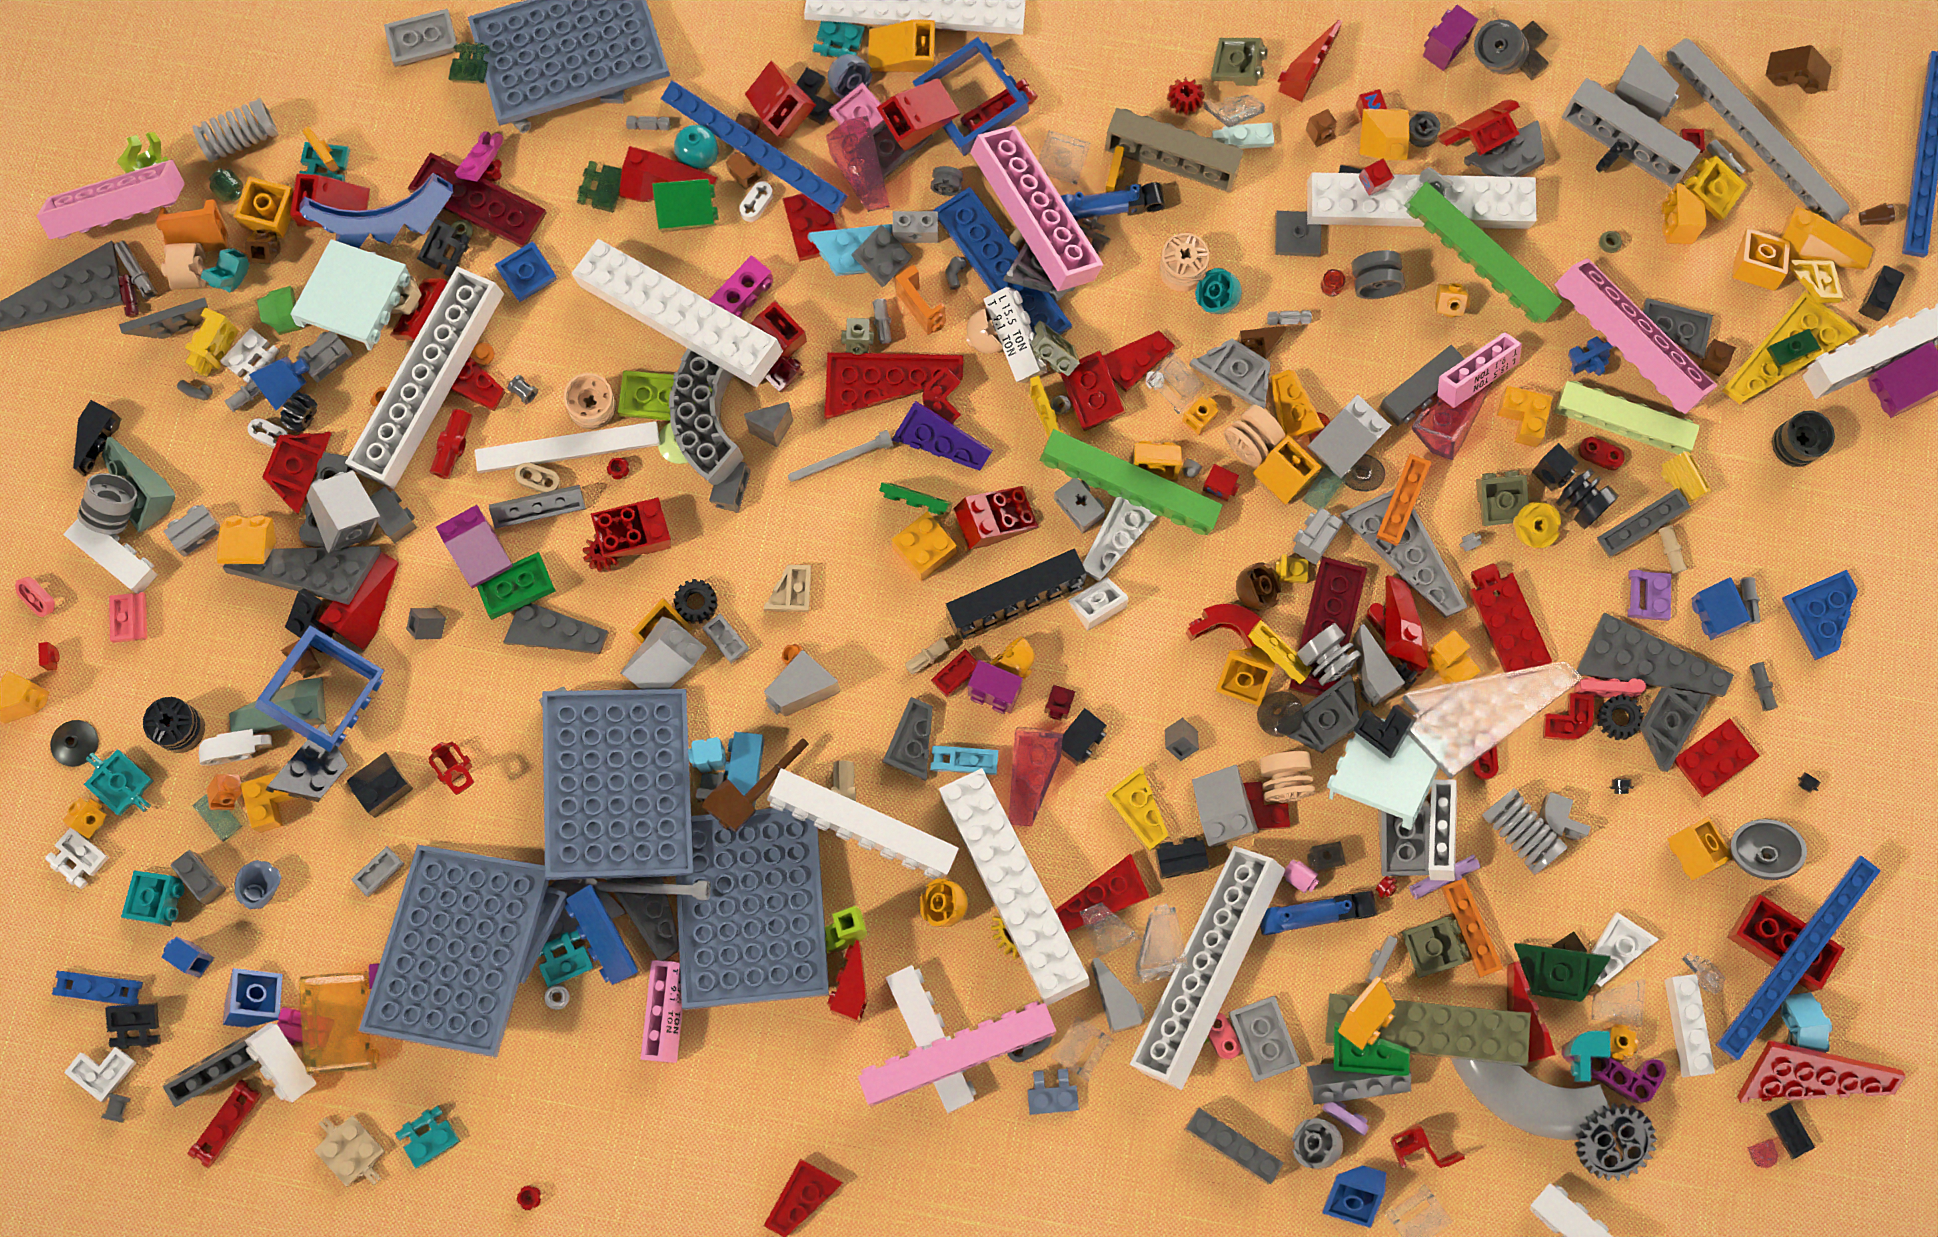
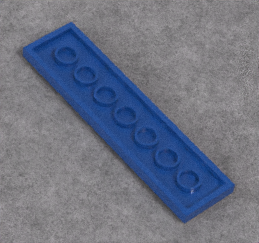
M971 187L933 210L938 211V221L992 294L1006 287L1013 288L1020 293L1022 297L1021 305L1030 317L1031 323L1029 325L1032 332L1036 334L1035 326L1040 320L1059 335L1072 328V324L1048 292L1003 280L1019 252Z

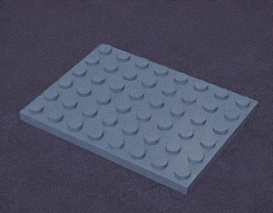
M523 0L468 16L499 126L670 76L646 0Z
M686 689L542 691L545 880L693 875Z
M775 808L759 809L735 833L730 828L725 830L718 823L719 820L711 814L691 816L693 875L676 876V885H693V883H698V881H709L710 897L707 901L697 900L692 895L677 894L683 1010L830 996L818 828L814 826V821L807 818L805 821L799 820L792 816V811L785 808L783 811Z
M417 845L359 1031L376 1036L497 1058L549 880H545V866Z

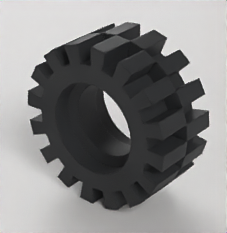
M692 579V582L685 581L683 586L680 584L679 590L675 591V608L686 622L690 621L691 624L699 622L701 624L703 623L702 620L706 619L708 621L710 619L709 616L715 614L717 597L710 584H706L701 579L700 582ZM695 593L701 594L705 599L704 605L697 610L690 609L687 606L688 597Z
M1622 695L1613 696L1599 708L1598 711L1600 713L1597 714V719H1600L1598 726L1603 727L1601 730L1603 734L1607 732V737H1615V740H1620L1621 738L1625 740L1636 734L1640 730L1639 726L1644 717V712H1640L1642 706L1636 705L1638 701L1635 699L1631 701L1630 696L1627 695L1625 697H1622ZM1622 709L1627 712L1629 716L1627 725L1619 726L1614 723L1612 719L1614 710Z

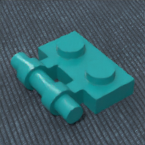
M821 21L816 38L817 41L824 43L822 45L814 43L812 51L820 53L823 57H828L829 55L839 58L845 54L857 55L856 52H852L850 49H860L865 32L864 27L844 22ZM833 44V45L841 46L842 48H841V49H839V48H834V47H831V45Z
M304 142L300 162L303 166H308V170H300L299 174L321 175L345 182V176L337 175V170L333 173L329 169L327 173L317 172L318 167L327 168V166L310 143ZM328 144L332 150L329 154L339 167L337 170H347L350 155L349 147Z
M577 930L571 933L567 931L555 940L546 941L539 957L545 955L547 961L539 964V968L548 988L594 968L585 945L575 948L573 945L574 941L581 939ZM565 946L567 952L554 957L552 951Z
M439 1105L431 1110L423 1111L422 1116L412 1122H406L402 1125L403 1128L395 1132L399 1141L407 1136L412 1141L403 1148L415 1169H418L460 1142L448 1120L438 1124L435 1119L443 1114ZM428 1124L431 1130L419 1136L416 1130Z

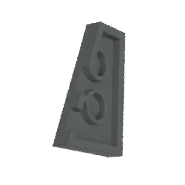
M1649 298L1645 299L1642 312L1674 343L1702 359L1705 356L1713 315Z

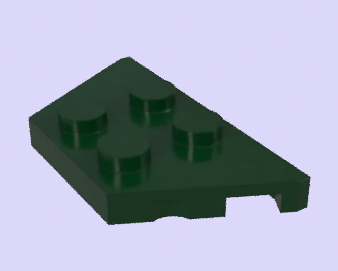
M1514 943V948L1529 984L1532 995L1582 1002L1611 958L1610 955Z

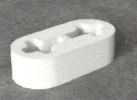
M767 182L756 183L742 201L740 213L745 221H756L771 202L773 191L770 184ZM764 190H766L767 195L762 194L759 198L758 191L763 192ZM754 205V213L749 212L747 214L746 208L751 209Z
M260 418L252 420L248 425V432L253 439L273 449L276 445V440L272 436L279 437V435L288 434L283 428ZM256 427H262L267 433H257L255 429Z

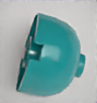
M689 125L676 135L674 153L679 163L697 170L704 167L706 169L717 159L719 154L718 142L712 131L707 127Z
M1214 268L1207 271L1203 280H1199L1197 283L1195 295L1198 305L1204 311L1211 314L1223 315L1231 312L1241 300L1242 289L1239 280L1235 275L1222 268Z

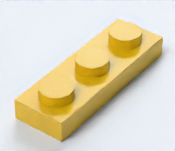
M1260 620L1253 627L1248 635L1252 642L1264 650L1273 662L1278 663L1290 678L1295 679L1301 684L1311 672L1312 667L1310 665L1306 666L1297 653L1263 621Z

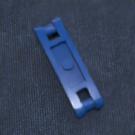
M57 970L55 978H58L56 988L53 987L51 995L122 1005L138 1004V991L142 989L143 982ZM68 980L73 981L72 990L66 989ZM124 988H129L127 997H123Z

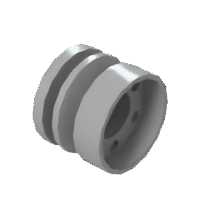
M109 473L92 475L87 480L84 495L78 508L77 517L80 523L86 528L107 535L123 532L127 528L131 510L137 498V490L133 484L120 476Z
M1335 623L1319 633L1297 653L1306 666L1312 665L1315 662L1319 664L1312 673L1314 676L1319 675L1323 671L1326 673L1319 679L1322 686L1337 680L1345 674L1361 656L1358 650L1350 655L1346 654L1354 645L1352 643L1346 644L1343 647L1339 645L1344 639L1345 634Z

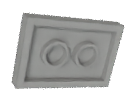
M448 8L383 24L392 62L395 67L459 51Z
M1275 996L1228 1012L1254 1083L1301 1066Z

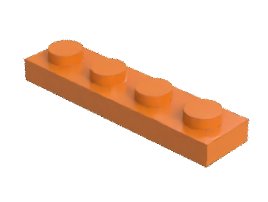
M1411 453L1409 454L1376 538L1398 546L1431 461Z
M1463 878L1442 886V892L1454 920H1457L1459 924L1460 935L1467 946L1478 977L1481 978L1502 970L1503 967L1466 879Z

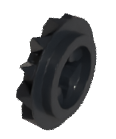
M1617 142L1609 149L1596 165V170L1599 173L1603 170L1606 172L1624 151L1621 149L1624 144Z

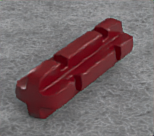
M123 274V276H119L118 280L119 285L122 286L120 290L123 306H126L124 307L126 317L134 318L139 315L138 306H135L137 305L134 286L132 287L134 284L131 281L132 276Z

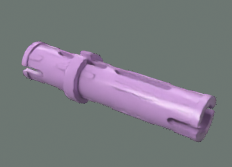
M1472 854L1466 859L1455 863L1456 881L1462 879L1466 874L1480 869V864L1475 855ZM1429 876L1418 883L1410 885L1409 890L1414 899L1418 900L1424 895L1453 881L1430 880Z

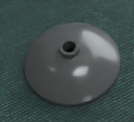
M1759 819L1747 822L1736 830L1731 840V854L1736 864L1746 873L1760 879L1780 880L1791 877L1803 867L1806 861L1807 847L1803 837L1793 827L1777 820Z

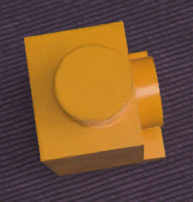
M1201 396L1184 413L1182 422L1200 435L1217 417L1219 412L1217 403L1210 397L1205 399ZM1199 409H1202V410H1203L1204 412H1206V413H1205V414H1201V413L1199 412Z

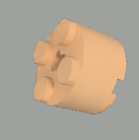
M200 243L166 244L164 246L165 262H162L161 269L163 276L168 277L170 289L205 287L207 281L201 279V274L203 270L208 269V266H203L202 259H206L203 246Z

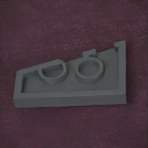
M910 697L882 761L924 781L927 780L928 749L932 719L931 705Z

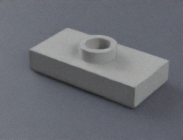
M721 613L702 627L704 632L731 664L750 650Z
M386 846L351 880L367 897H370L404 863Z
M1389 935L1385 938L1380 950L1375 949L1369 961L1372 963V966L1364 981L1371 984L1376 976L1380 977L1398 942L1396 938Z

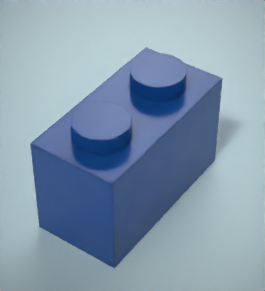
M175 937L166 944L164 953L161 956L183 973L201 978L215 958L193 942L179 937Z

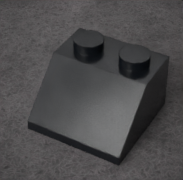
M386 751L347 780L355 797L366 812L374 818L414 789Z

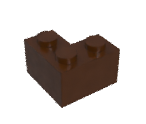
M1806 45L1770 52L1765 76L1775 86L1782 87L1787 84L1797 83L1806 94H1815L1828 89L1832 67L1813 45Z

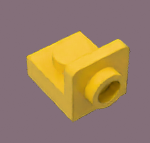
M1282 554L1279 561L1276 560L1275 572L1278 575L1279 582L1306 584L1308 560L1287 558V554Z

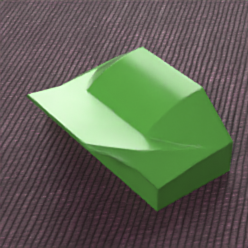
M291 286L270 291L266 296L257 300L261 322L273 327L279 335L301 330V327L295 324L291 316V312L296 304L294 290Z

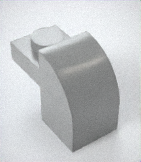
M1550 792L1545 796L1540 810V817L1544 820L1543 825L1547 824L1550 827L1549 832H1555L1556 838L1561 837L1564 832L1567 838L1573 840L1583 839L1588 836L1590 826L1568 818L1574 800Z

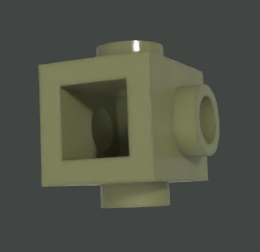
M847 318L846 330H842L841 344H846L845 353L856 355L868 353L869 345H873L874 332L869 331V319Z

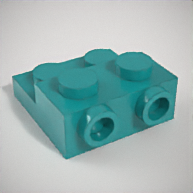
M134 870L121 918L171 927L172 921H175L178 917V909L176 908L178 899L182 897L185 891L183 881L170 875Z

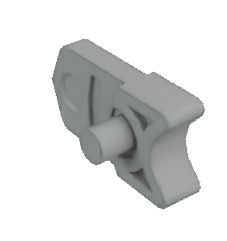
M1431 167L1426 168L1420 173L1419 181L1421 183L1427 181L1444 197L1446 195L1445 189L1454 184L1450 179L1442 176Z

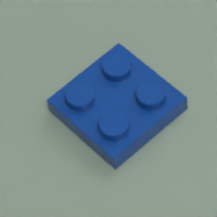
M533 241L494 264L519 303L558 280Z

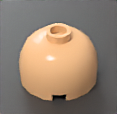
M987 307L974 313L967 323V335L965 336L969 346H974L976 350L983 354H993L1003 350Z

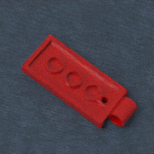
M1494 563L1471 571V578L1477 589H1470L1469 594L1507 679L1511 680L1553 662L1513 572L1507 574L1504 578H1500L1499 570ZM1494 591L1498 592V597L1494 595Z

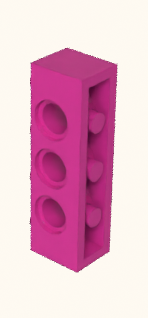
M751 255L708 301L741 319L746 308L752 307L756 303L758 296L771 287L773 283L772 271ZM747 282L754 283L752 287H744V284ZM732 298L739 299L737 303H729V300Z

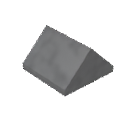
M789 401L744 414L749 433L775 447L779 446L793 422Z

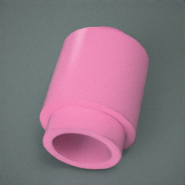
M1294 859L1286 867L1283 874L1287 882L1304 894L1307 890L1312 892L1319 883V880L1316 879L1318 873L1301 861L1296 862Z

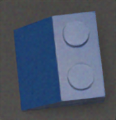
M1731 577L1698 592L1691 598L1692 608L1699 615L1702 621V630L1705 635H1708L1710 641L1736 632L1751 620Z

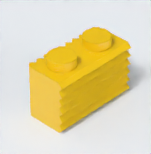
M1685 451L1661 464L1663 468L1661 475L1667 484L1671 483L1674 490L1678 488L1689 505L1712 493L1690 452Z

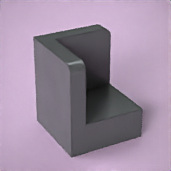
M410 608L406 630L415 640L441 639L446 618L437 608Z
M1182 717L1165 729V748L1180 761L1184 760L1199 750L1198 731Z
M719 772V775L702 774L700 788H697L696 794L699 802H704L708 795L726 780L725 773Z

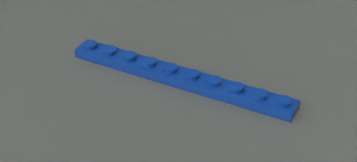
M1933 50L1928 57L1902 254L1925 258L1928 255L1938 181V51Z
M671 80L660 98L694 122L707 127L714 135L744 155L749 156L753 161L833 214L837 215L848 195L675 81Z
M1862 855L1857 856L1715 1044L1735 1061L1742 1057L1881 872L1879 868Z

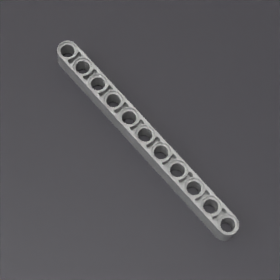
M1684 38L1667 51L1666 56L1672 66L1813 213L1820 215L1832 224L1837 223L1849 213L1850 209L1846 201L1690 39Z

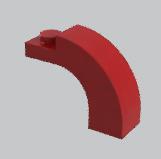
M1217 604L1203 609L1202 617L1204 620L1201 618L1195 619L1189 623L1190 627H1188L1186 632L1189 640L1192 641L1213 629L1226 628L1236 632L1242 638L1247 648H1258L1248 635L1253 627L1260 620H1263L1245 607L1235 604Z

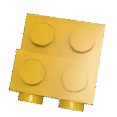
M1717 156L1709 159L1705 158L1697 164L1696 169L1698 172L1689 177L1684 186L1705 205L1709 212L1718 220L1725 219L1747 184Z

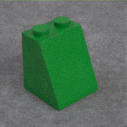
M708 179L652 184L658 229L662 233L716 226L715 220H719L718 209L713 207L712 198H716L714 184H710Z

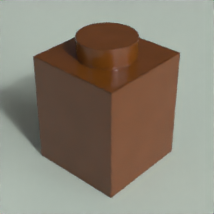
M1713 339L1706 348L1705 356L1702 358L1699 368L1721 376L1728 368L1736 347Z

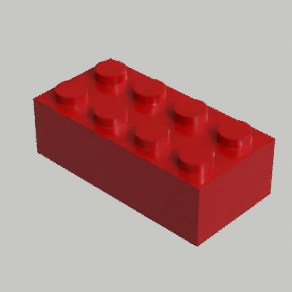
M1758 894L1749 899L1727 938L1774 968L1805 927L1806 923L1763 895ZM1829 939L1797 983L1811 992L1821 990L1846 948Z

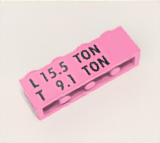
M1504 332L1439 377L1437 396L1455 408L1519 364L1522 344Z
M651 960L641 1060L677 1063L683 1010L680 963Z

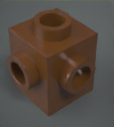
M260 229L254 231L246 239L245 250L248 263L271 264L280 253L281 245L277 241L276 233Z

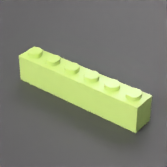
M1566 381L1561 389L1554 410L1556 414L1677 455L1693 450L1700 425L1694 424L1690 419H1679L1671 416L1666 411H1655L1645 404H1635L1627 401L1622 396L1605 394L1601 389H1590L1577 381Z

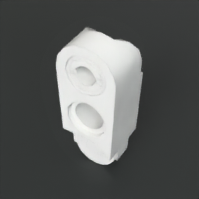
M253 729L218 734L217 737L208 738L200 744L198 752L200 765L213 766L252 759L255 751L273 746L271 735L253 736Z

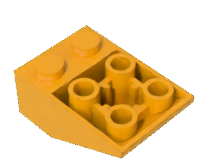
M913 19L869 29L868 64L871 66L870 71L925 73L933 68L935 20Z

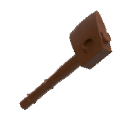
M802 738L795 746H792L793 748L745 795L727 779L708 795L701 807L719 820L718 823L725 830L730 828L736 833L756 813V809L752 804L769 788L777 778L780 769L785 770L809 743Z

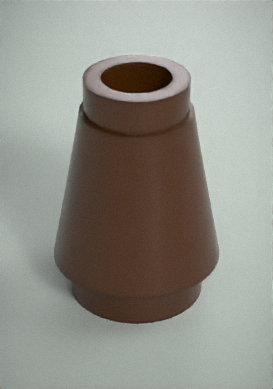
M1882 203L1859 212L1860 225H1889L1890 222L1895 221L1894 207L1892 204Z

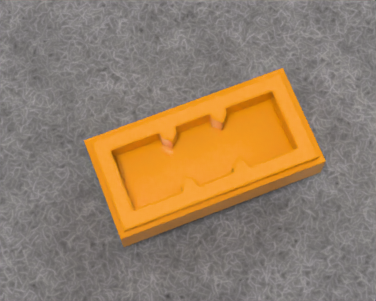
M309 126L303 129L302 133L330 172L333 173L339 169L329 154L332 150L324 139L320 141Z
M1115 147L1105 193L1115 191L1117 180H1122L1125 166H1121L1124 147Z

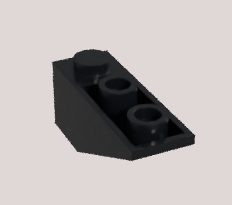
M93 400L89 401L81 413L77 425L73 468L84 477L94 467L95 460L100 452H103L107 437H111L118 430L122 420L114 411Z

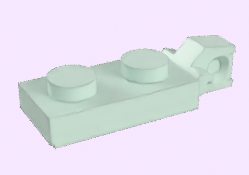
M1272 123L1224 126L1221 130H1213L1211 135L1218 142L1226 145L1233 144L1239 147V149L1274 146Z

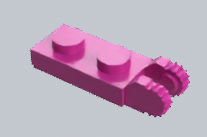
M483 131L478 138V143L475 144L455 171L457 178L478 181L498 154L497 151L503 144L502 134L495 133L494 136H491L490 132Z

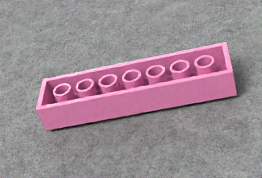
M1016 126L978 135L970 153L1056 290L1059 292L1094 281L1103 266L1102 261Z
M1588 258L1572 265L1554 284L1558 288L1559 294L1574 304L1577 312L1585 315L1596 330H1601L1607 336L1606 339L1612 346L1618 347L1623 352L1622 355L1628 362L1634 363L1639 368V372L1644 378L1650 379L1656 385L1655 388L1660 394L1666 395L1672 401V405L1676 410L1686 414L1717 387Z
M1038 1001L1024 1006L1023 1012L1017 1014L1015 1010L1001 1015L1000 1021L994 1023L992 1019L978 1024L977 1030L971 1032L969 1028L955 1033L954 1039L946 1041L944 1037L933 1041L932 1047L923 1050L921 1046L908 1051L909 1056L900 1059L899 1056L885 1060L886 1065L880 1068L872 1065L862 1069V1075H859L858 1079L869 1107L1053 1036L1056 1029L1046 1004H1039Z

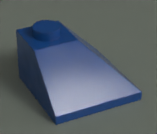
M233 968L224 1003L223 1025L249 1028L277 1021L280 1015L282 974Z
M1361 1165L1336 1175L1322 1214L1371 1228L1385 1194L1386 1172Z

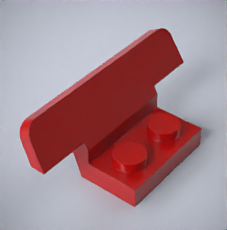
M1511 99L1504 100L1438 136L1439 141L1447 147L1463 137H1469L1480 156L1520 134L1509 114L1520 108L1517 101Z

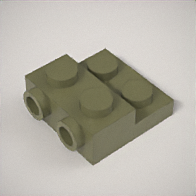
M1219 38L1211 73L1212 80L1234 81L1236 86H1257L1258 80H1262L1264 76L1262 61L1268 57L1267 46L1264 45L1261 38Z
M1040 320L1035 326L1037 335L1031 341L1033 354L1042 361L1046 359L1050 362V366L1057 373L1060 374L1062 372L1069 376L1080 363L1075 346Z
M1519 470L1505 471V476L1497 477L1496 473H1484L1482 478L1476 479L1477 499L1481 506L1482 526L1513 523L1520 510L1529 504L1527 475L1519 474Z
M1451 916L1402 932L1418 979L1467 963L1466 958L1469 957L1467 946L1465 943L1460 944L1457 934H1460L1461 930L1457 920L1452 921Z

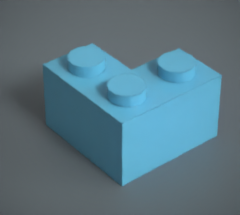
M1811 992L1787 995L1781 1003L1780 1015L1789 1029L1787 1044L1824 1053L1829 1051L1828 1037L1832 1031V1024L1830 1019L1826 1018L1820 1002L1816 1001Z

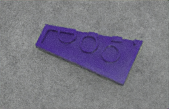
M917 401L913 403L892 438V441L902 442L910 445L912 448L931 452L932 455L951 459L955 463L979 471L993 451Z

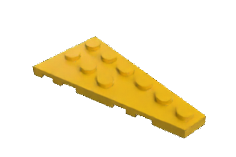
M1804 291L1723 388L1722 392L1740 405L1812 363L1818 356L1826 352L1829 353L1856 337L1860 332L1825 305L1817 303L1809 293ZM1810 329L1820 349L1777 368L1767 348L1781 340Z

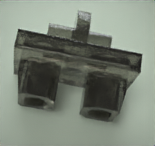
M1095 215L1093 220L1088 218L1083 220V224L1089 226V229L1082 226L1079 227L1086 237L1092 239L1091 246L1100 255L1105 245L1109 246L1111 239L1095 232L1096 229L1102 232L1105 229V225L1098 223L1100 216Z

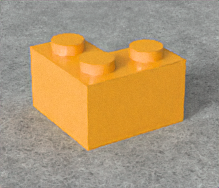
M1507 385L1501 395L1497 416L1519 421L1514 442L1535 448L1538 447L1544 437L1552 397Z
M1454 629L1429 651L1428 667L1431 671L1437 672L1441 676V681L1447 689L1453 690L1456 693L1476 677L1481 670L1466 654L1470 646Z
M280 771L240 783L251 829L259 833L283 826L278 803L295 798L288 796V793L274 790L272 793L266 790L269 783Z

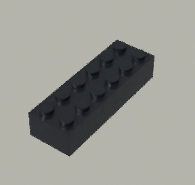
M1074 548L945 603L946 617L956 639L963 638V640L974 637L977 631L982 629L988 631L995 628L998 622L1003 620L1009 622L1016 619L1021 612L1026 610L1028 613L1040 608L1042 603L1047 601L1048 603H1053L1061 599L1063 594L1079 592L1083 589L1082 586L1085 585L1087 573Z

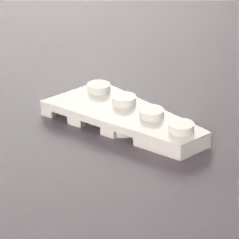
M1116 497L1083 562L1087 575L1100 581L1156 518V515L1142 506H1134L1128 500Z

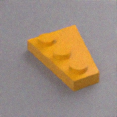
M1288 369L1270 376L1278 423L1283 429L1285 437L1289 435L1294 440L1324 428L1293 370Z

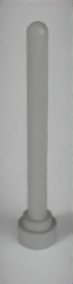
M888 430L879 432V435L875 436L876 439L794 471L788 475V480L794 482L876 448H884L886 450L894 447Z
M698 881V883H693V885L597 882L595 884L597 891L692 895L697 900L707 901L710 897L709 881Z

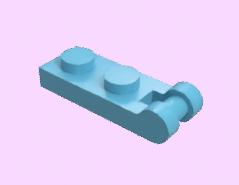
M932 746L934 760L931 762V771L973 773L982 768L986 775H997L998 750ZM944 755H950V763H943Z

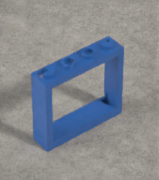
M979 37L912 81L914 87H917L937 78L940 80L980 53L1014 98L1016 103L966 137H963L952 120L942 126L963 156L970 153L978 135L1006 128L1029 112L1028 97L1023 91L1019 92L1017 90V83L1012 75L1009 74L1007 76L1005 74L1003 63L999 58L994 59L991 55L993 51L987 42L982 43Z
M309 626L257 699L255 708L331 752L334 746L339 748L347 735L343 733L347 727L352 729L359 719V716L356 714L360 708L365 710L372 699L369 697L370 693L373 690L377 692L384 682L381 679L384 670L314 627ZM310 645H313L370 680L331 737L271 702Z

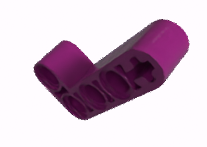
M1568 1041L1562 1046L1561 1052L1563 1058L1571 1064L1574 1061V1057L1564 1056ZM1610 1057L1596 1058L1601 1062L1602 1066L1600 1071H1596L1592 1066L1594 1058H1590L1591 1077L1633 1103L1650 1101L1666 1075V1067L1658 1059L1641 1062L1634 1073ZM1649 1064L1656 1068L1655 1077H1651L1647 1072ZM1616 1071L1623 1077L1621 1085L1614 1081V1073ZM1638 1085L1644 1089L1645 1094L1642 1099L1635 1093Z

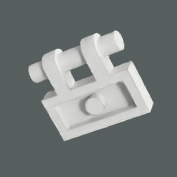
M250 328L220 362L239 378L247 371L248 373L243 377V380L249 384L253 381L249 374L276 360L274 357L280 350L272 345L266 351L265 349L270 343ZM259 356L262 357L254 366L251 365Z
M69 828L54 845L61 851L60 854L56 856L51 852L46 856L45 860L51 864L50 867L54 871L61 872L66 877L67 882L83 889L87 885V881L82 878V874L86 872L94 876L109 857L82 834ZM69 858L77 864L74 869H71L66 864Z

